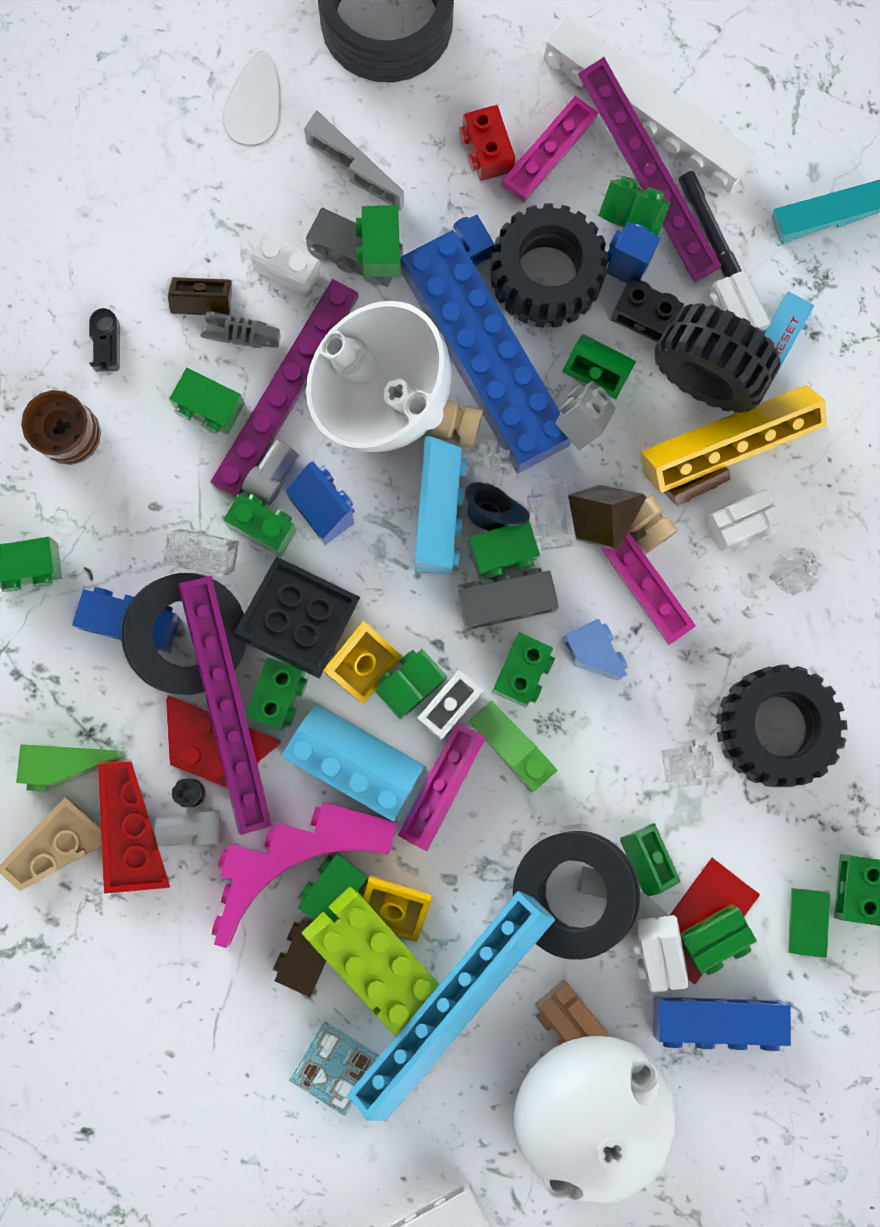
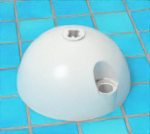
M383 301L369 304L344 317L322 340L309 368L306 388L307 403L312 419L318 429L329 439L347 448L362 452H384L407 446L424 435L427 430L436 428L444 416L443 408L449 397L452 375L448 348L443 336L424 312L410 304L398 301Z
M588 1036L570 1040L553 1048L541 1057L522 1082L514 1110V1129L518 1145L529 1166L543 1181L548 1194L556 1199L569 1198L593 1204L613 1203L626 1199L649 1185L660 1173L668 1159L676 1127V1110L673 1096L664 1073L656 1062L634 1044L606 1036ZM644 1065L640 1072L632 1073L636 1066Z

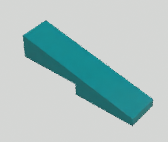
M880 179L775 208L772 220L781 244L837 225V228L880 213Z

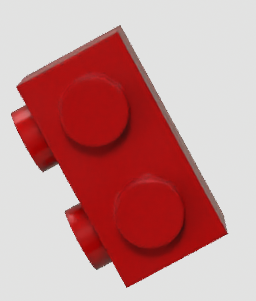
M498 105L463 114V126L459 127V134L462 144L468 145L470 151L468 161L472 172L477 171L480 181L507 174L514 167L516 157Z

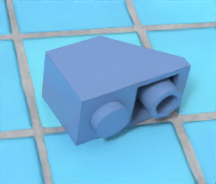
M599 619L573 630L561 638L576 667L616 681L627 675L625 671L628 668L626 660L620 651L616 653L611 644V641L614 640L611 630L606 623L602 625Z

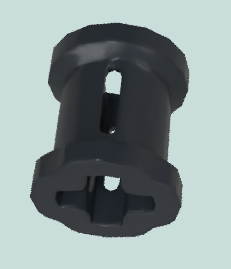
M181 779L172 789V798L181 807H196L204 801L206 796L204 785L196 779ZM187 785L189 788L196 790V794L191 796V801L189 798L182 796V792L187 790Z

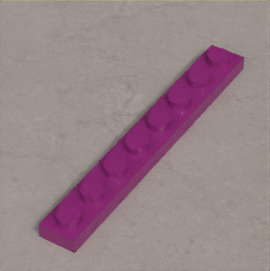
M602 57L579 72L578 76L640 187L645 191L647 188L659 190L664 193L663 198L671 202L662 226L693 282L697 283L719 270L722 266L605 57Z
M334 279L331 280L211 479L210 483L235 498L238 494H242L245 478L255 466H259L306 387L310 364L317 348L328 332L344 317L349 315L359 298L358 292Z
M212 576L178 583L238 833L244 835L270 827L272 823Z

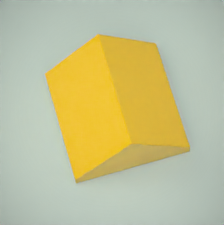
M363 621L323 671L330 679L364 705L378 687L376 681L389 670L391 671L402 658V655L369 624Z
M370 875L363 899L396 936L417 942L432 900V893Z

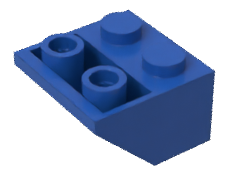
M311 461L286 489V494L324 545H326L354 524L353 513L355 511L352 507L353 502L343 490L337 492L336 486L333 483L334 478L323 465L319 468L314 461Z

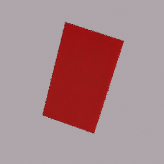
M712 857L669 916L674 915L677 917L679 931L682 933L729 905L737 906L745 917L760 894ZM684 951L688 980L696 984L703 973L700 974L693 968Z

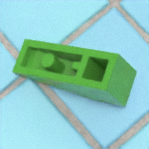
M490 701L468 721L478 733L486 737L485 741L530 792H535L558 771L539 748L493 701Z
M20 744L16 783L27 784L26 790L46 792L47 785L58 786L98 769V762L123 759L124 752Z

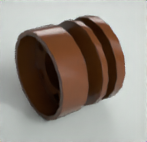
M50 390L40 393L29 401L23 411L21 427L24 438L32 448L59 464L73 465L84 462L94 454L100 444L101 428L98 418L78 398L66 391ZM66 426H68V427H70V428L67 430V432H68L69 435H67V436L65 437V436H63V434L65 433V429H64V428H65Z

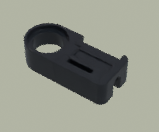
M100 308L95 310L89 319V337L93 341V362H89V364L96 372L118 371L120 369V323L111 310ZM103 317H109L113 320L111 328L106 331L97 329V322Z

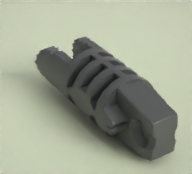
M206 312V322L214 326L223 327L224 329L212 328L210 326L203 327L200 334L201 338L225 343L231 342L242 346L248 345L253 348H261L262 346L279 347L281 339L279 328L267 326V323L257 320L252 321L251 319L241 317L234 318V316Z

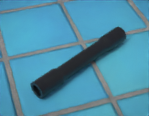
M686 172L679 177L678 181L722 266L720 269L724 277H730L741 272L740 265L720 230L695 172Z

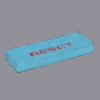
M789 291L783 298L770 322V326L764 333L766 338H770L774 342V348L778 349L781 365L815 306Z

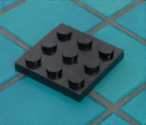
M276 556L237 626L233 637L320 679L360 597Z

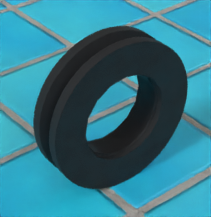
M176 573L159 578L142 588L134 596L126 609L121 626V642L124 655L136 675L157 690L181 695L204 692L197 664L190 667H180L169 663L158 653L153 642V627L157 616L166 606L175 602H182L178 583L208 576L197 573ZM212 578L235 671L244 656L247 645L233 637L237 626L244 616V612L232 592Z
M568 831L541 840L525 854L514 877L512 895L514 896L520 891L533 897L555 918V921L535 944L544 951L560 958L583 960L605 953L617 945L629 933L639 912L640 886L631 861L612 841L592 832ZM569 860L584 862L593 867L603 878L607 889V906L602 917L595 924L584 928L568 926L558 920L550 910L546 899V883L551 872L558 865Z

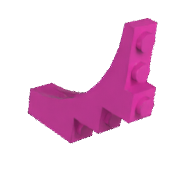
M323 802L321 808L315 807L310 825L315 826L314 832L282 823H276L275 829L269 828L264 844L265 847H269L268 853L238 844H230L228 850H222L218 862V868H222L220 877L231 879L232 884H226L222 894L221 903L225 904L222 917L217 915L211 935L216 936L214 945L224 948L231 945L240 920L253 900L273 879L291 866L311 857L336 851L365 850L389 855L398 822Z

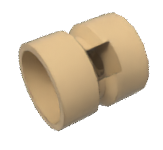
M447 400L443 408V419L436 428L432 429L431 437L444 441L454 438L456 444L473 448L483 410L471 406L461 409L458 403Z
M654 495L645 500L629 529L630 532L637 533L636 541L645 554L661 545L679 531L669 517L662 516L663 508Z

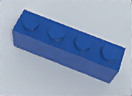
M654 996L653 1036L659 1042H663V1046L667 1048H682L683 1043H695V1047L700 1049H715V1044H728V1048L733 1050H747L748 1045H760L761 1050L780 1051V1046H791V1005L782 1000Z

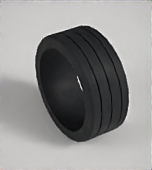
M318 0L320 25L324 42L333 58L346 70L360 78L371 81L399 82L412 79L427 71L440 59L448 47L452 34L454 0H432L436 10L428 23L417 32L395 40H376L352 30L337 12L342 0Z

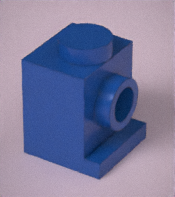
M477 214L470 218L463 217L454 223L453 228L475 266L492 258L494 242Z

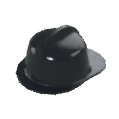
M474 482L466 487L464 493L468 501V518L477 527L492 531L506 525L518 526L529 522V511L498 487L484 482Z

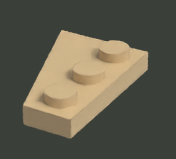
M66 796L0 864V874L21 891L101 847V826Z

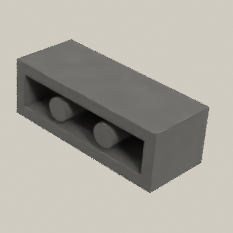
M321 207L306 236L308 251L313 257L321 261L327 259L336 263L338 268L344 272H355L364 277L363 266H357L356 247H362V237H356V223ZM400 243V257H401V256H403V244ZM393 276L364 277L370 284L376 286L381 284L385 287L389 286Z
M534 568L524 571V576L512 578L511 574H506L493 578L494 582L482 585L481 581L464 584V589L458 591V599L465 630L556 611L559 604L551 571L542 572L541 568Z

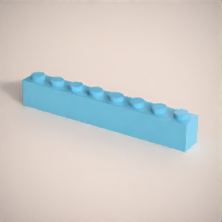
M520 891L513 896L348 1093L347 1096L367 1121H387L555 921V918L533 897Z

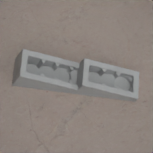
M316 110L304 128L306 144L348 167L351 183L390 205H398V210L401 211L404 206V190Z

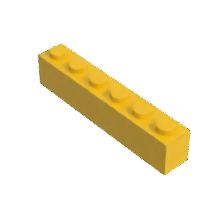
M804 385L764 401L748 412L734 413L642 450L640 453L645 477L660 493H663L827 426L825 399L809 386Z

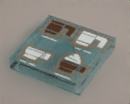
M324 1021L289 1081L345 1116L353 1103L347 1096L348 1093L380 1055Z

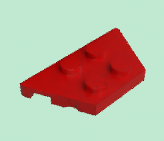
M168 695L166 707L170 765L227 788L209 711ZM249 728L258 765L264 757L280 745L281 740Z

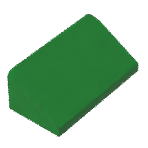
M655 823L620 838L626 856L636 871L641 890L647 896L660 894L681 882Z
M791 888L788 953L821 958L827 957L829 892Z

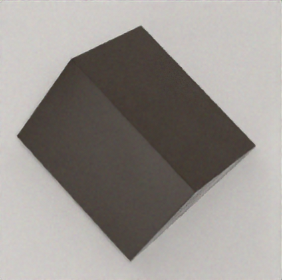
M597 485L568 495L571 537L577 541L618 551L647 497L641 493L603 485Z

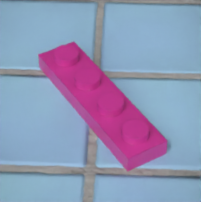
M575 95L502 179L501 186L525 203L595 122L598 112Z
M629 531L618 551L599 546L668 645L696 627Z
M455 724L398 834L399 837L428 851L486 739L485 736L461 724Z

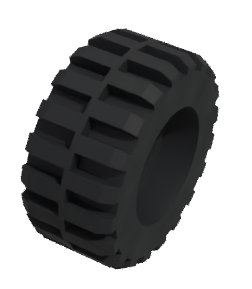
M544 203L543 208L540 209L537 208V205L529 206L526 208L524 215L518 211L511 216V222L505 223L500 229L499 237H496L490 267L492 288L496 289L495 296L498 302H506L505 310L510 315H513L515 312L519 314V321L525 324L528 323V320L536 322L535 327L544 328L545 323H551L552 327L555 328L561 327L565 319L568 323H572L578 320L580 313L585 315L591 309L592 303L596 302L601 291L608 264V252L604 251L606 242L602 235L597 236L599 228L594 222L591 221L588 224L585 221V214L580 211L576 214L572 213L569 206L562 205L561 208H553V203ZM540 247L555 248L565 253L571 259L576 269V275L573 279L562 285H542L526 275L521 267L520 260L527 252Z
M703 303L689 304L677 310L654 349L656 365H659L661 373L665 374L672 384H676L684 393L687 392L693 396L692 398L703 401L711 407H719L723 411L728 412L733 410L735 413L748 412L759 406L777 375L781 362L779 351L777 348H774V342L770 338H766L760 328H755L750 324V321L745 318H739L729 310L724 311L714 305L705 306Z
M777 665L752 672L742 677L741 681L733 684L729 689V695L723 697L720 706L723 710L722 713L717 714L716 724H721V732H717L718 742L723 741L725 749L722 750V753L726 759H731L734 762L732 767L738 773H744L747 775L746 779L754 783H762L768 787L806 785L813 782L814 778H821L828 773L827 767L835 765L840 758L836 753L837 750L845 747L846 738L841 737V731L847 730V720H841L840 712L845 711L842 702L836 703L833 699L836 691L831 685L824 687L821 684L824 678L816 673L809 675L807 674V669L800 666L790 668L789 665ZM772 697H783L791 701L800 710L805 721L806 733L804 741L799 750L789 756L782 757L771 754L763 747L756 734L755 717L757 710L765 700Z

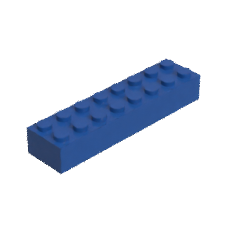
M451 230L401 256L400 268L404 279L423 312L432 320L443 336L448 348L449 357L479 409L483 410V416L516 473L518 474L570 446L571 441L555 424L561 414L455 231Z

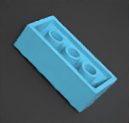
M425 436L415 572L451 575L452 567L459 566L460 548H454L455 536H461L462 518L456 516L457 506H463L465 488L459 487V477L466 476L467 458H461V447L431 436Z
M317 703L298 727L281 756L391 821L395 820L425 767L420 762Z

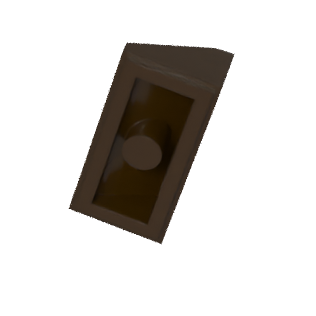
M172 277L168 292L170 312L172 314L206 315V312L230 315L232 280Z

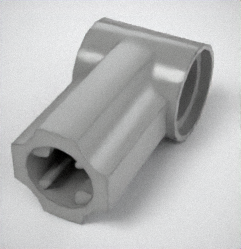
M276 440L258 467L255 466L244 480L242 490L261 499L265 504L271 505L279 495L283 486L282 481L299 457V454L289 445Z
M220 811L191 813L189 816L156 818L155 837L157 845L171 846L186 843L206 845L221 843Z

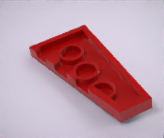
M132 760L98 762L104 894L170 888Z

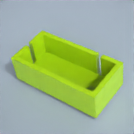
M349 887L329 906V909L339 920L334 923L322 912L301 933L396 1037L440 984L361 895Z

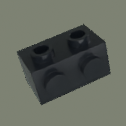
M629 278L610 320L658 343L677 310L684 306V303L680 302L673 294L661 293L653 289L645 281Z

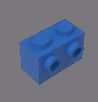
M627 222L623 232L616 231L609 245L607 274L625 283L628 282L629 278L641 280L661 238L650 233L642 225H634Z

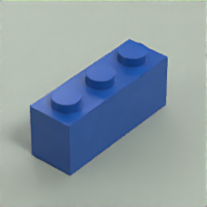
M94 587V591L83 589L72 626L83 631L121 640L123 617L134 596L125 595L124 599L112 597V591L100 587ZM166 606L157 616L153 627V642L157 650L166 653L171 651L180 620L178 615L172 613L173 607Z

